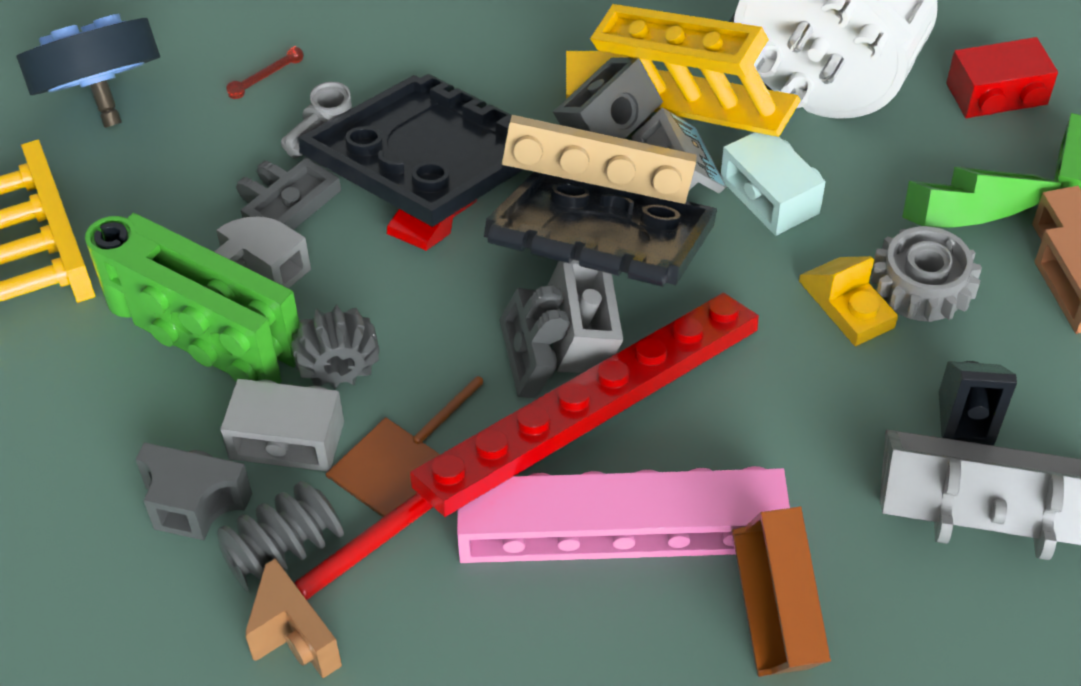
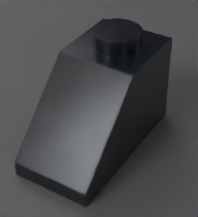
M948 361L939 389L942 438L995 445L1017 385L1016 374L998 364H984L975 361Z

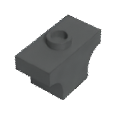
M145 442L135 459L145 487L148 489L143 501L155 530L205 540L210 526L220 515L234 510L245 511L252 495L246 468L243 463L215 458L200 450L187 452Z

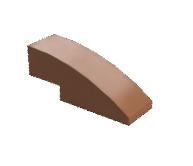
M1079 186L1043 192L1032 225L1041 239L1034 262L1075 334L1081 333V190Z

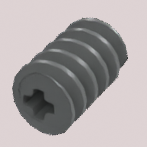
M300 481L293 488L294 498L284 492L276 495V510L265 503L258 505L256 508L257 522L248 515L243 514L237 519L238 534L229 526L223 525L218 529V541L224 559L246 591L249 592L246 575L252 573L261 581L265 564L273 559H276L284 571H286L285 552L290 550L301 561L306 559L304 541L307 539L320 550L323 549L325 541L322 530L328 528L338 538L344 536V531L336 512L320 490L314 489L308 483Z

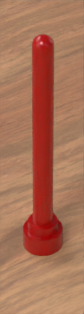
M418 493L414 494L300 577L294 584L305 599L308 600L432 509L433 506Z

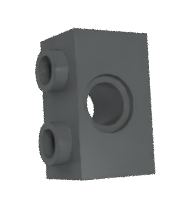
M610 58L560 104L553 113L562 126L625 139L633 130L642 127L650 120V114L663 103V100L640 58Z

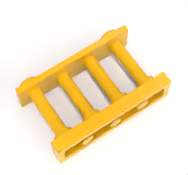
M612 4L590 38L598 51L626 55L629 58H640L663 100V103L654 112H658L663 107L678 117L779 137L800 103L798 95L768 90L755 68L754 63L769 40L760 26ZM652 60L663 62L668 71L658 70ZM688 67L700 69L705 78L693 76ZM724 73L738 75L743 85L729 83Z
M38 139L21 144L27 163L18 165L19 170L0 176V195L26 188L27 192L37 189L38 193L30 195V201L1 209L0 229L36 218L38 223L48 220L49 225L40 227L41 232L1 244L0 265L48 250L49 254L59 252L60 257L51 260L53 265L0 281V302L57 283L61 287L71 285L77 303L94 298L96 296L40 141Z

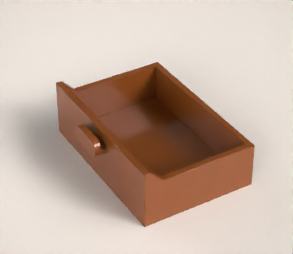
M802 507L760 512L746 526L732 530L757 675L762 677L808 670L831 662Z

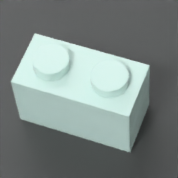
M754 132L724 146L721 177L725 185L775 236L820 214L826 181L817 169L810 167L793 150L788 141L780 137Z

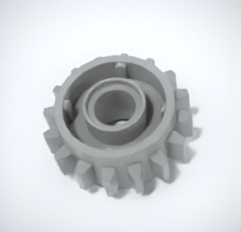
M919 226L906 230L901 229L894 238L887 236L884 239L882 249H877L875 252L871 282L878 284L877 292L880 296L884 298L895 312L904 317L928 322L944 318L949 320L953 318L954 313L958 309L965 312L969 307L971 299H975L981 282L979 276L982 267L980 264L973 263L976 253L974 250H969L961 238L940 228Z

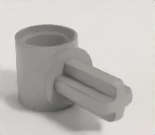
M324 82L317 85L311 91V104L303 110L304 120L281 140L282 148L291 158L295 159L302 156L299 153L298 137L352 109L350 90L347 86L339 82Z

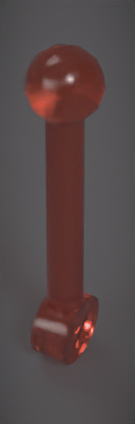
M292 47L288 50L286 56L241 82H230L226 86L228 96L232 99L242 98L245 94V89L290 63H300L303 60V51L298 47Z

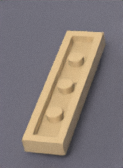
M512 115L502 165L685 204L696 165L697 154Z

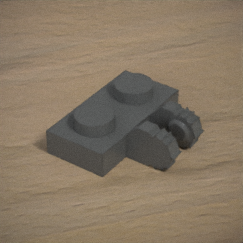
M306 157L288 172L275 164L273 165L268 160H264L259 164L256 172L260 180L268 188L256 181H252L248 177H243L237 182L236 186L240 196L248 203L241 209L242 218L267 217L280 221L293 230L341 191L338 176Z
M553 284L550 286H540L536 290L517 288L499 319L518 397L537 398L547 380L553 377L557 359L555 351L551 349L550 344L563 339L567 333L566 330L569 329L568 326H570L567 312L564 313L559 310L562 301H564L561 290L553 286Z

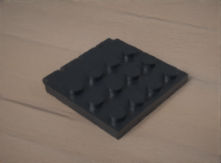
M431 74L421 78L413 75L298 137L300 154L431 227L524 170L502 165L512 115L493 105H487L485 101L461 89H454L453 85Z
M533 172L486 218L484 237L488 238V243L521 252L525 248H530L533 255L569 264L573 260H577L581 267L617 276L625 272L628 273V279L664 287L666 283L673 285L678 283L713 228L717 208L689 201L682 204Z

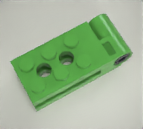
M134 212L128 218L121 216L101 218L87 229L85 241L107 306L113 314L120 317H132L134 325L151 333L161 344L168 347L174 345L188 352L201 365L206 367L214 366L228 373L236 382L237 379L252 381L270 380L280 384L282 380L277 360L293 368L296 366L291 343L293 341L292 334L298 332L299 318L292 290Z

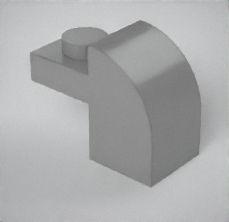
M244 217L228 222L216 230L220 247L214 251L215 253L288 289L311 270L306 238L280 221L267 217Z

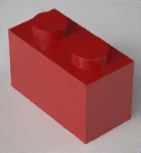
M1033 37L954 50L946 84L964 117L972 118L1048 105L1058 70L1039 39Z

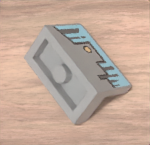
M663 107L631 137L632 141L697 154L689 190L698 182L717 193H721L726 188L697 128Z

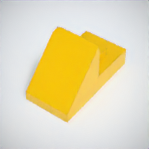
M871 256L839 257L799 276L801 285L855 347L894 329L898 319L897 313L869 283L874 259Z

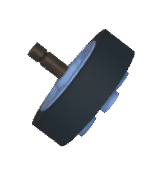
M119 13L96 19L92 24L80 27L82 32H79L77 25L50 32L51 35L39 38L40 46L16 56L30 96L55 92L78 85L81 88L90 86L98 111L101 112L100 116L104 128L122 123L118 110L115 109L116 105L107 80L116 78L115 74L142 66L144 63L161 57L148 18L122 22Z

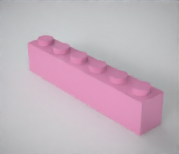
M752 466L743 470L712 471L707 468H696L681 472L640 470L635 473L605 474L599 471H589L581 475L533 473L528 476H514L458 509L457 535L460 563L736 555L732 535L733 529L746 526L760 512L790 508L784 468L766 469Z

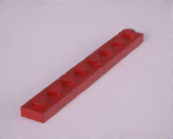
M723 292L410 471L411 488L446 517L758 330L759 315Z

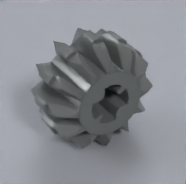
M337 304L331 312L327 313L316 309L314 318L299 320L298 332L292 334L293 341L291 346L296 368L300 371L301 378H310L314 386L330 383L335 390L343 382L355 385L356 377L371 375L372 365L379 361L378 354L380 349L375 327L371 324L370 318L360 315L357 308H352L344 313Z

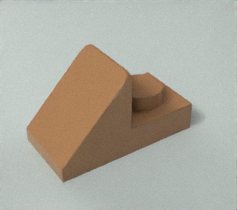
M273 559L265 564L246 629V640L252 659L255 661L259 660L287 642L290 650L302 666L311 662L321 677L325 678L342 667L336 638L278 561Z

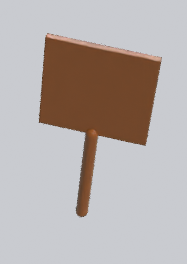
M480 376L475 377L415 436L385 417L326 473V477L380 516H386L417 493L411 488L410 471L440 455L424 444L423 441L483 384V378Z

